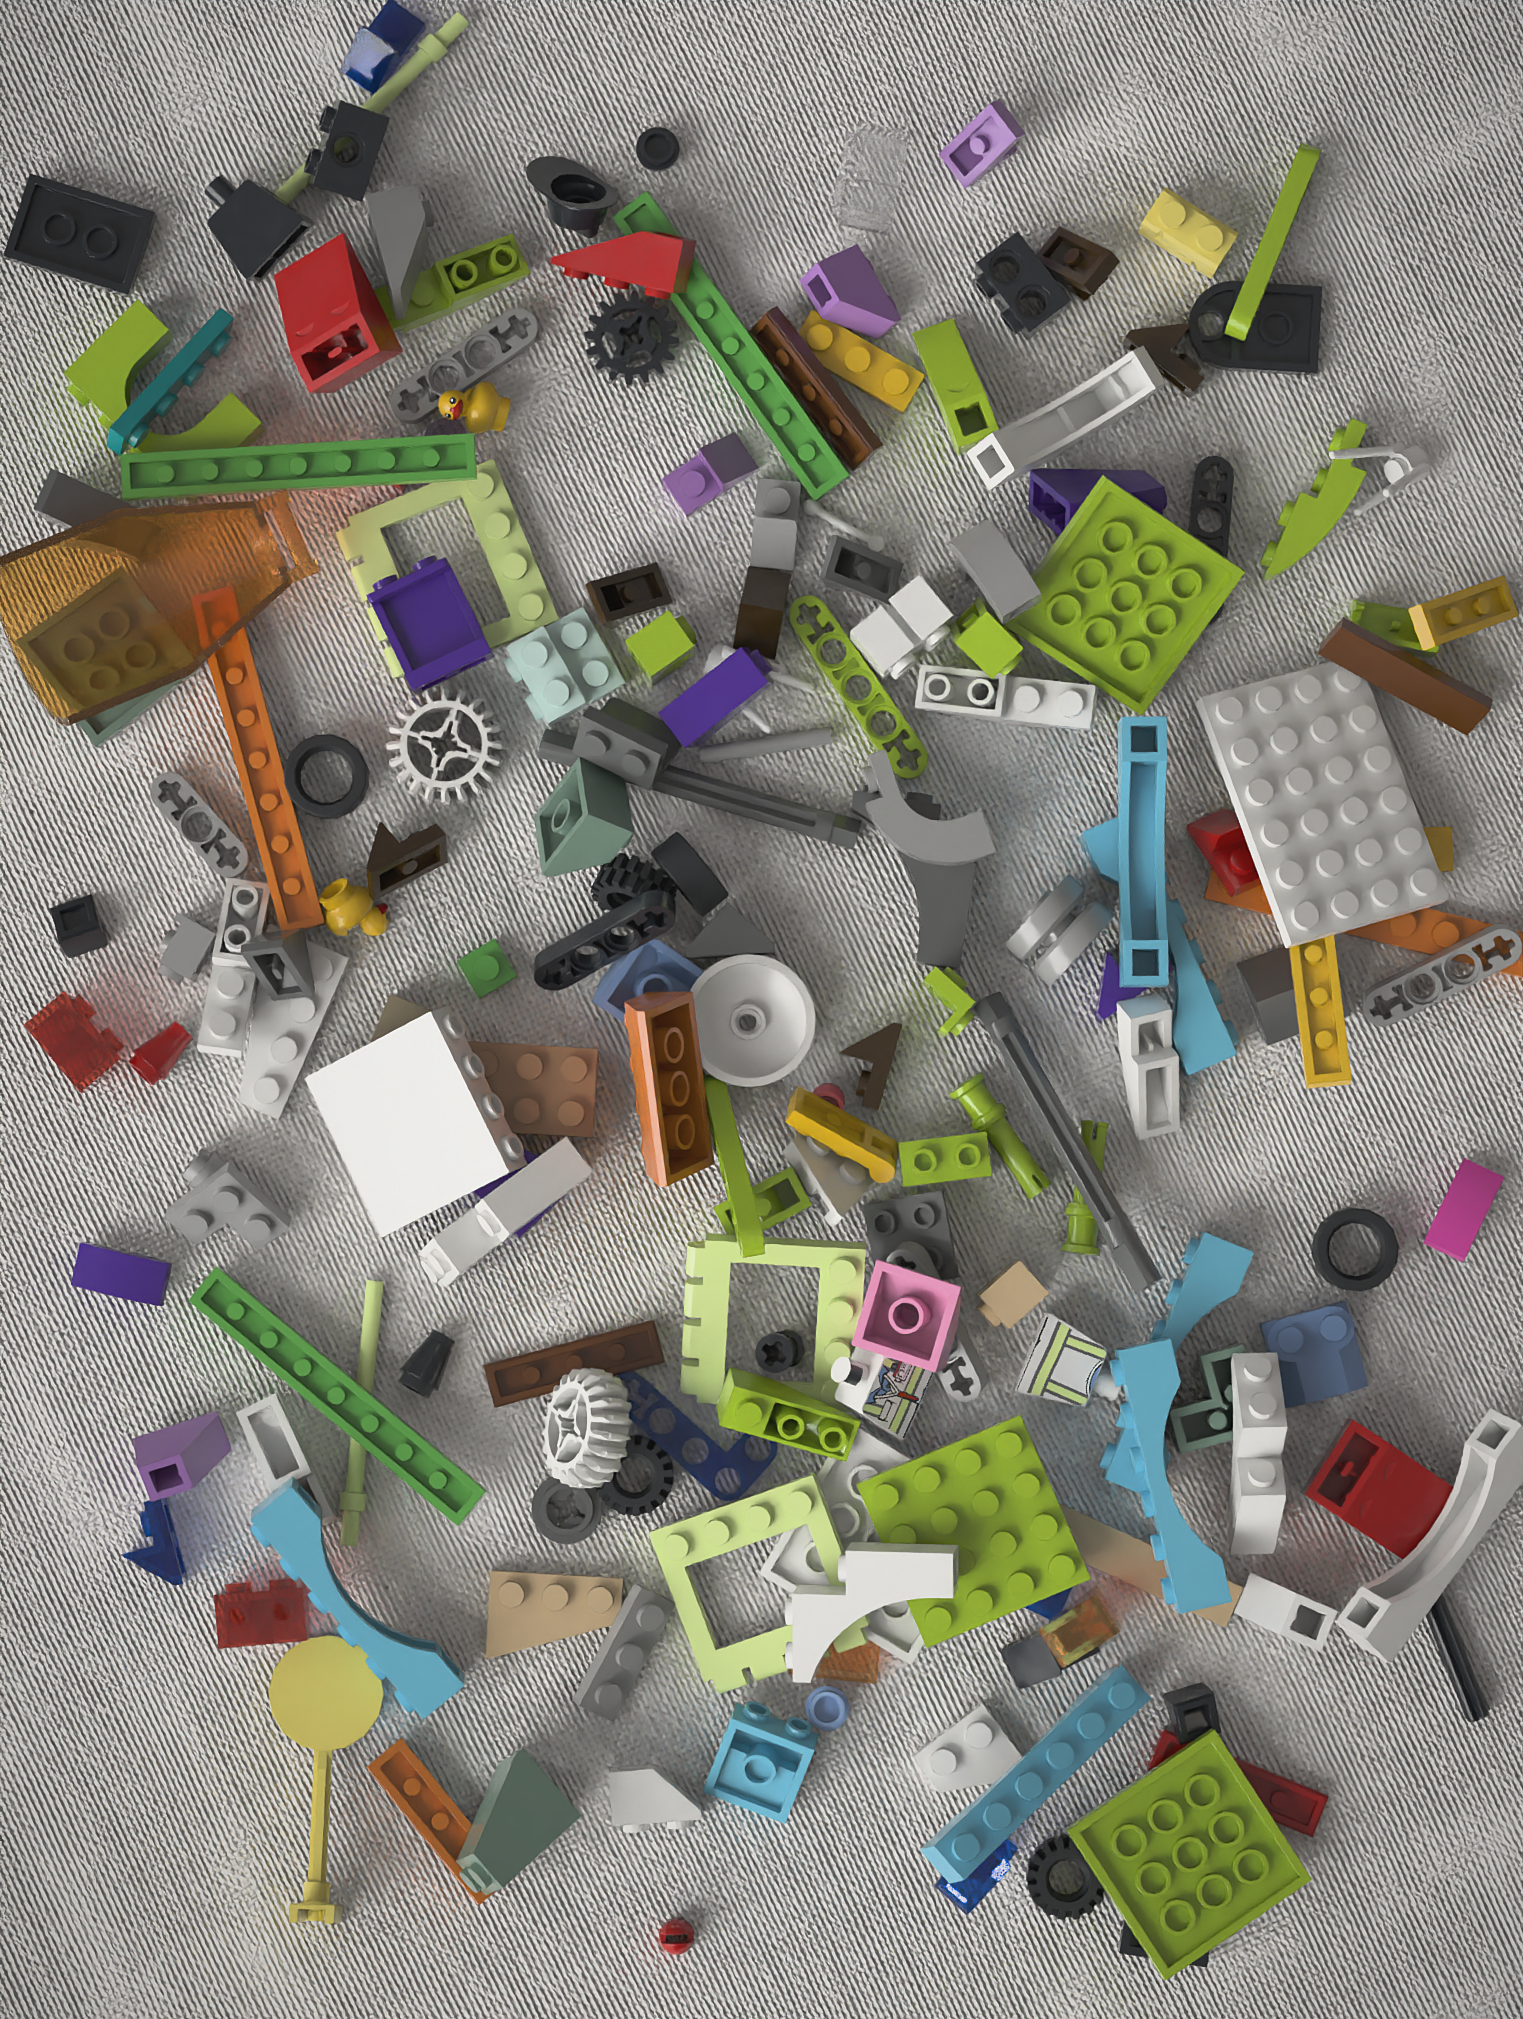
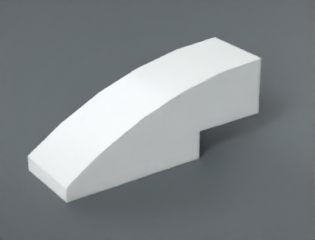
M1158 993L1118 1001L1117 1024L1120 1056L1135 1135L1141 1140L1180 1130L1179 1055L1172 1048L1171 1008Z
M276 1393L236 1412L271 1492L273 1493L293 1476L322 1509V1526L339 1519L326 1489Z

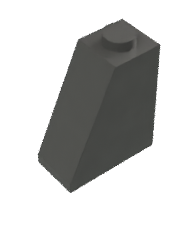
M52 468L33 508L47 522L141 562H144L147 553L151 555L155 553L162 537V531L158 529L160 522L155 516Z

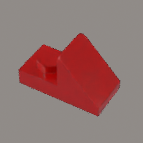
M1222 808L1187 824V832L1231 897L1262 884L1236 812Z

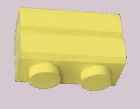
M1164 187L1147 213L1138 231L1140 235L1187 265H1196V270L1210 279L1213 278L1239 235L1238 232Z

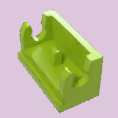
M1352 600L1349 620L1414 656L1432 658L1438 653L1439 645L1424 651L1422 650L1408 609Z

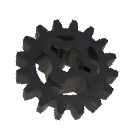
M633 290L630 301H624L619 292L615 293V305L610 307L607 303L601 301L599 307L603 315L601 317L590 315L588 318L589 323L596 329L595 331L584 332L585 341L595 343L594 346L586 350L588 359L599 357L600 360L595 365V371L599 374L608 369L610 371L609 383L614 384L619 377H624L627 388H632L634 378H640L645 387L649 386V374L654 372L657 376L663 378L665 372L661 364L663 362L674 364L676 361L675 356L668 350L669 348H677L680 344L679 338L669 336L670 333L678 329L676 320L665 322L664 319L669 314V308L665 305L656 310L654 308L655 297L649 296L645 302H640L638 292ZM634 312L630 318L621 321L614 319L620 314ZM651 320L659 327L662 336L661 343L657 342V339L649 334L648 329ZM639 327L641 345L633 343L625 352L623 335L631 336ZM603 336L615 344L616 350L612 360L603 348ZM643 358L650 360L642 366L630 367L634 361Z

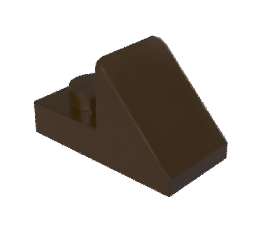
M1060 226L1036 254L1053 278L1083 301L1088 300L1091 295L1095 294L1120 262L1112 251Z
M1185 323L1130 330L1125 336L1122 345L1130 352L1144 346L1162 377L1190 399L1204 380V377L1199 374L1201 367L1186 354L1181 353L1177 356L1172 351L1188 333L1192 324Z
M657 562L585 584L601 624L609 629L616 628L630 618L663 609L673 603Z
M382 822L378 824L366 867L369 896L373 901L448 863L446 834L437 823L422 831L412 833L401 842H398Z
M894 1022L839 1052V1055L872 1064L871 1071L862 1069L855 1095L863 1097L862 1107L876 1111L879 1110L902 1024Z

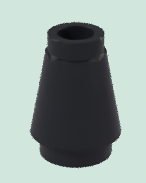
M432 1329L430 1335L426 1337L400 1368V1371L403 1373L398 1382L411 1391L429 1399L433 1390H439L455 1341Z

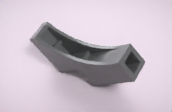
M868 785L863 786V792L854 791L850 811L874 827L875 825L870 819L865 805L866 802L881 798L879 791L870 793ZM907 792L904 801L913 811L927 819L939 821L941 804L932 803V795ZM895 848L907 868L917 898L919 937L915 964L945 969L949 967L952 970L958 971L961 965L977 864L968 863L956 866L934 865L911 858Z

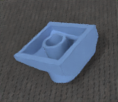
M655 938L611 964L600 980L592 1002L625 1024L624 1001L646 992H690L696 980L705 971Z
M1345 1300L1259 1323L1267 1353L1277 1352L1285 1408L1312 1403L1368 1386L1355 1335V1324Z

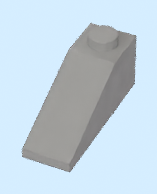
M417 184L365 194L369 227L395 320L405 317L429 247L427 227L434 226L430 201H421Z

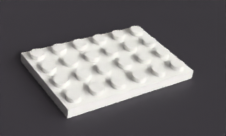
M1331 661L1202 696L1196 701L1198 711L1285 948L1444 903L1449 899L1368 681Z

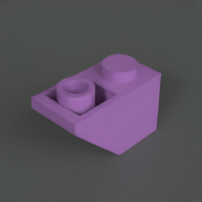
M858 244L817 262L799 280L821 318L877 340L885 336L901 320L893 299L885 292L874 273L871 262L863 255Z
M218 1411L133 1438L137 1468L151 1502L193 1489L232 1450Z

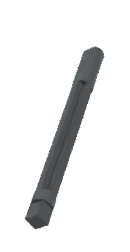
M546 728L537 757L572 767L579 757L572 753L576 737ZM671 765L667 767L651 789L854 850L862 820L821 808L807 806ZM625 779V782H626V783H630V784L636 785V784H634V783H632V782H630V781H628V780Z
M1001 992L984 997L973 1007L994 1044L998 1046L1099 1225L1101 1234L1135 1294L1150 1288L1163 1278L1079 1135L1022 1034L1021 1027Z

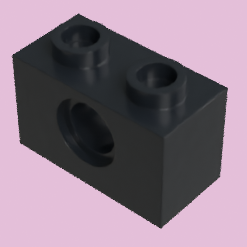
M338 99L334 100L332 107L326 105L318 125V130L324 132L319 148H311L304 167V172L310 174L307 183L362 202L390 118ZM348 136L354 142L355 152L351 159L341 162L334 155V144L339 138Z

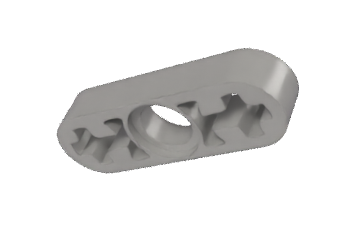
M166 772L156 777L150 788L152 802L217 874L225 878H236L244 874L250 865L248 848L184 777L174 772ZM165 783H169L172 786L180 783L182 787L179 789L178 795L186 804L189 805L192 798H195L198 802L196 805L187 808L179 821L174 817V814L182 810L171 800H167L164 803L161 800L165 794L161 787ZM197 813L208 814L213 823L211 832L203 838L193 837L188 829L190 818ZM222 830L227 834V837L219 841L230 851L236 848L240 851L236 857L240 864L236 868H232L229 865L221 868L219 863L223 857L215 847L212 846L208 853L203 849L204 846L213 843Z

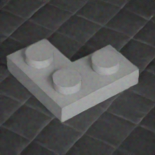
M230 1162L168 1207L165 1219L195 1246L227 1223L258 1251L290 1227L291 1217Z

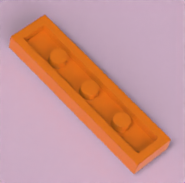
M402 1738L398 1739L367 1765V1770L477 1905L482 1904L494 1892L484 1895L481 1890L478 1893L471 1890L460 1877L459 1872L463 1869L456 1862L472 1824Z

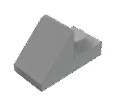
M758 478L750 566L764 569L794 570L801 482Z

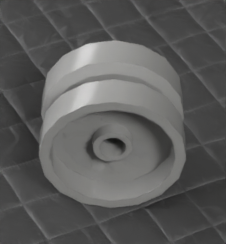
M1070 874L1050 894L1047 891L1019 921L1022 923L1021 927L1004 944L1017 958L1022 960L1028 958L1043 943L1048 949L1034 964L1033 972L1049 987L1114 917V914L1099 900L1090 902L1077 917L1074 916L1070 911L1084 897L1085 887Z

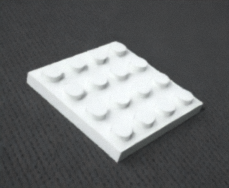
M860 1426L847 1461L844 1462L828 1457L817 1474L845 1553L852 1542L881 1543L856 1485L857 1482L913 1459ZM808 1524L783 1532L759 1572L760 1575L790 1593H793L799 1585L830 1586ZM904 1600L885 1605L869 1612L868 1615L871 1623L864 1627L868 1640L912 1665L923 1647L924 1641L907 1601Z

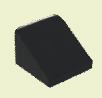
M92 894L50 908L58 942L68 958H73L108 945L107 936Z
M1197 1683L1163 1694L1164 1703L1180 1745L1194 1741L1210 1729H1214L1217 1734L1222 1733L1214 1692L1206 1684Z

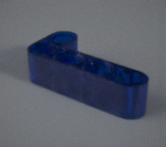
M625 1371L616 1376L626 1383H631L634 1379L638 1381L640 1387L637 1392L646 1401L650 1393L658 1398L657 1401L648 1406L642 1418L634 1412L641 1408V1405L635 1399L629 1398L627 1402L631 1403L632 1406L629 1411V1419L720 1500L732 1501L741 1497L775 1459L778 1450L777 1442L769 1440L771 1451L762 1459H753L747 1454L745 1443L751 1436H754L743 1433L726 1450L646 1376L638 1371ZM666 1408L674 1414L675 1426L669 1432H658L651 1426L650 1416L656 1409ZM691 1438H700L708 1446V1455L700 1462H691L683 1454V1445ZM733 1468L740 1474L741 1484L735 1491L724 1492L716 1485L715 1478L720 1470Z

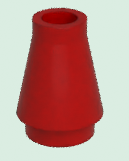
M174 1021L168 1028L132 1051L134 1056L128 1061V1064L148 1084L154 1086L159 1080L165 1081L193 1038L181 1025Z

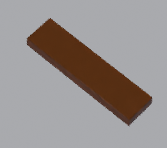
M779 307L772 308L753 326L750 333L817 426L850 469L855 471L863 466L883 446V443Z
M1344 617L1320 643L1319 655L1465 735H1468L1492 708L1493 699Z
M650 1320L483 1366L494 1408L553 1393L554 1386L560 1385L562 1376L569 1375L572 1369H603L605 1372L616 1376L665 1363V1358L655 1320Z

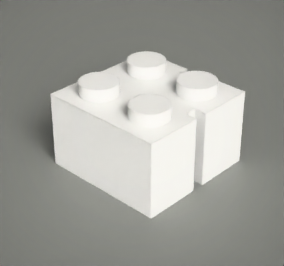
M920 574L888 599L892 606L885 610L881 605L850 631V641L882 682L890 675L895 681L916 664L914 662L917 659L915 655L925 647L929 653L932 652L949 637L948 634L951 632L949 626L951 625L953 614Z

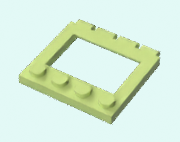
M494 459L477 465V480L431 483L348 517L350 526L335 533L346 562H351L361 557L365 560V563L351 568L350 571L362 601L368 602L366 595L374 591L373 584L391 575H396L400 579L381 531L462 498L510 613L509 617L481 628L491 650L522 638L542 626L547 627L559 620ZM373 607L368 608L366 611L379 642L388 641ZM392 646L385 648L383 652L394 679L403 677L405 673Z
M706 1233L705 1241L688 1242L686 1274L703 1278L686 1279L684 1315L701 1319H686L683 1321L682 1356L696 1359H685L681 1362L680 1392L688 1395H697V1403L717 1404L726 1380L725 1360L731 1262L819 1267L820 1278L813 1382L776 1381L842 1412H852L835 1399V1393L840 1383L832 1379L831 1369L838 1358L847 1357L851 1359L856 1347L851 1344L863 1304L866 1243L763 1237L765 1254L742 1258L736 1235Z
M815 1472L652 1529L649 1532L703 1680L706 1682L713 1679L719 1694L748 1685L749 1679L745 1670L747 1667H750L755 1681L790 1670L786 1668L785 1650L787 1642H793L792 1625H787L719 1649L689 1565L808 1524L830 1586H846V1582H839L838 1579L839 1556L846 1555ZM868 1614L853 1622L833 1641L838 1653L868 1643L864 1629L865 1626L871 1623ZM829 1647L823 1658L831 1656Z

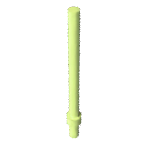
M457 11L434 35L429 33L417 45L419 50L361 108L380 114L431 62L436 64L448 53L446 47L469 25V22ZM343 136L335 142L333 148L335 157L352 142L351 138ZM305 163L274 193L288 204L309 184L307 181L310 174L304 172Z
M367 1280L356 1381L373 1394L384 1282ZM352 1437L350 1438L345 1491L340 1492L339 1509L343 1510L340 1545L357 1546L361 1511H365L367 1493H363L367 1450Z

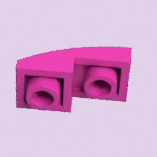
M1464 1158L1423 1244L1464 1262L1504 1177Z

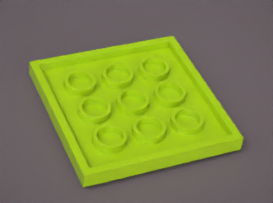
M1102 475L1031 575L1041 592V602L1003 625L1142 716L1245 574V571Z
M1021 1413L858 1481L856 1484L881 1543L958 1545V1591L953 1598H917L906 1600L926 1648L1091 1579Z
M1214 1729L1208 1730L1065 1828L1164 1980H1168L1312 1880Z

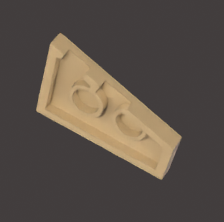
M491 1570L485 1660L612 1626L622 1607L624 1577Z

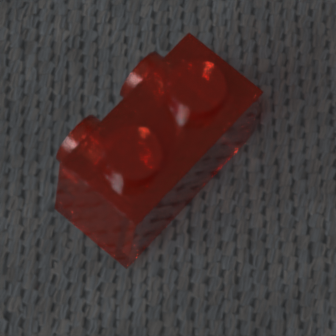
M63 991L26 1022L24 1027L80 1093L87 1094L127 1060L120 1052L125 1045L110 1027L102 1031L92 1019L97 1014L96 1010L81 993L74 997L70 992Z
M290 1577L270 1579L269 1587L252 1589L251 1581L232 1582L224 1584L225 1591L214 1595L218 1649L307 1641L311 1638L306 1584L296 1585V1582Z

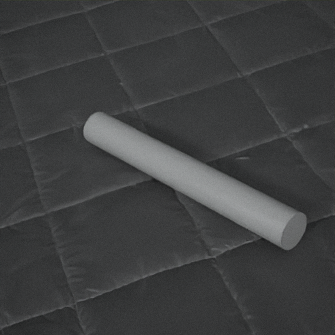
M828 726L701 746L699 749L702 764L827 745L832 744Z

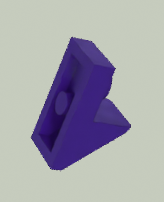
M1109 952L1105 953L1103 958L1095 1016L1100 1022L1117 1011L1118 1001L1135 998L1149 988L1119 987V966ZM1168 960V974H1169V973H1170L1171 971H1173L1175 968L1173 967V965H1172V964L1170 963V961Z

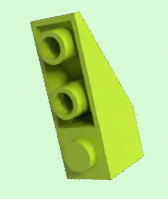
M953 318L913 332L912 337L956 455L960 456L967 453L992 432L999 430L984 388Z
M734 1367L729 1368L716 1405L719 1424L722 1427L844 1462L847 1461L861 1423L859 1419L774 1379Z

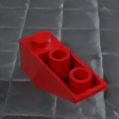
M640 231L551 257L550 264L564 267L563 275L589 280L591 273L605 277L604 285L629 290L632 283L646 287L645 295L670 299L671 293L687 291L697 240L660 231Z

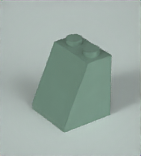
M523 1747L506 1756L498 1763L456 1861L463 1869L459 1872L460 1877L476 1893L481 1890L484 1895H487L505 1887L582 1816Z

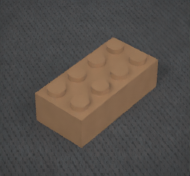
M468 1041L472 1052L483 1063L485 1069L484 1076L492 1093L496 1094L503 1104L504 1117L512 1133L594 1138L599 1067L598 1049Z

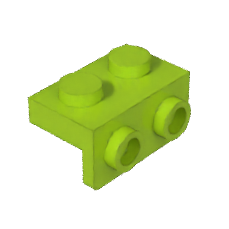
M935 966L921 984L953 1012L937 1033L942 1038L949 1031L957 1036L975 1017V1014L969 1009L976 1001L963 991L967 983L949 967L942 972Z

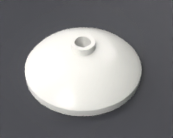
M745 954L732 956L709 967L696 980L690 992H693L702 1068L714 1078L739 1087L764 1086L787 1076L806 1056L815 1032L814 1004L803 981L783 963L761 955ZM741 1016H752L755 1019V1028L751 1031L743 1030L739 1025Z

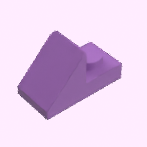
M998 99L991 102L939 153V156L961 185L967 188L1011 156L1017 150L1015 144L1026 133L1002 101Z
M733 432L698 449L696 457L664 477L662 482L685 516L689 517L759 470V467L737 434Z

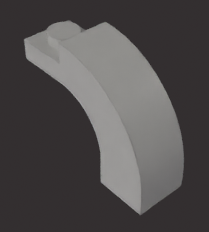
M984 520L947 543L956 558V568L965 582L970 579L975 581L1002 625L1041 602V592L1005 537L989 520Z
M883 749L868 755L867 760L870 766L862 768L870 793L879 791L881 798L866 802L865 807L877 830L892 846L911 858L942 866L968 864L995 855L996 849L982 810L947 821L927 819L913 811L904 801L886 750Z

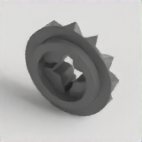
M553 1476L546 1479L539 1486L532 1500V1517L537 1529L549 1540L560 1544H574L589 1537L597 1528L602 1515V1501L596 1491L597 1488L570 1487L568 1484H562L560 1479L553 1478ZM574 1490L577 1492L574 1497L576 1499L574 1506L580 1510V1513L585 1514V1518L579 1515L577 1517L570 1515L566 1521H563L562 1526H559L557 1524L560 1520V1510L554 1507L555 1504L549 1502V1499L565 1501Z

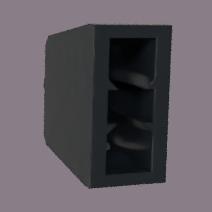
M219 175L207 186L204 192L219 208L207 221L209 229L246 280L258 284L315 224L310 218L269 189L251 179H246L236 188L224 175Z

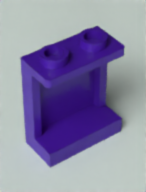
M436 555L415 563L412 566L414 572L398 579L396 575H391L379 580L372 585L374 591L366 595L405 673L404 676L411 691L415 695L495 657L446 557L438 560Z

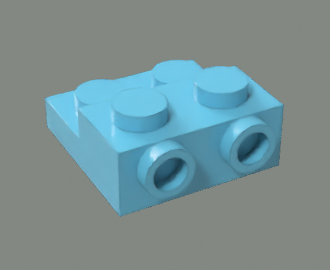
M749 1701L745 1705L736 1702L702 1792L785 1824L815 1751L819 1734L812 1732V1726L801 1718L790 1717L786 1722L771 1716L769 1708L759 1702Z

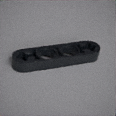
M1208 456L1201 460L1194 470L1188 532L1228 558L1234 472L1231 464L1223 457ZM1211 466L1217 467L1218 474L1225 475V480L1218 482L1215 492V498L1224 496V503L1214 499L1199 501V494L1205 497L1209 494V480L1202 479L1201 473H1207ZM1211 508L1219 512L1222 517L1220 529L1215 532H1207L1201 529L1197 520L1200 511ZM1224 603L1206 627L1213 625L1222 614Z
M649 890L543 949L536 955L534 960L535 982L541 988L550 991L565 989L664 934L676 922L675 899L665 891ZM616 927H626L633 932L628 935H616L611 930ZM583 946H591L598 949V952L586 955L578 952L577 949Z

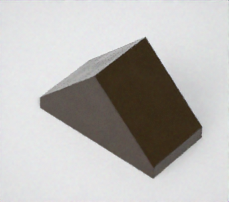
M748 566L739 606L733 649L738 650L740 647H748L751 652L758 649L766 659L775 661L792 574Z

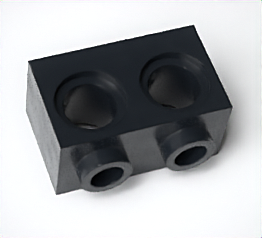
M1016 232L976 262L974 272L977 277L973 279L975 285L987 300L995 298L1004 310L1000 313V317L1014 335L1021 332L1024 338L1028 340L1069 309L1070 298L1019 232ZM1001 262H1008L1015 266L1018 275L1013 280L1003 281L995 275L993 268ZM1026 297H1036L1042 301L1044 311L1036 316L1028 315L1021 309L1020 302Z

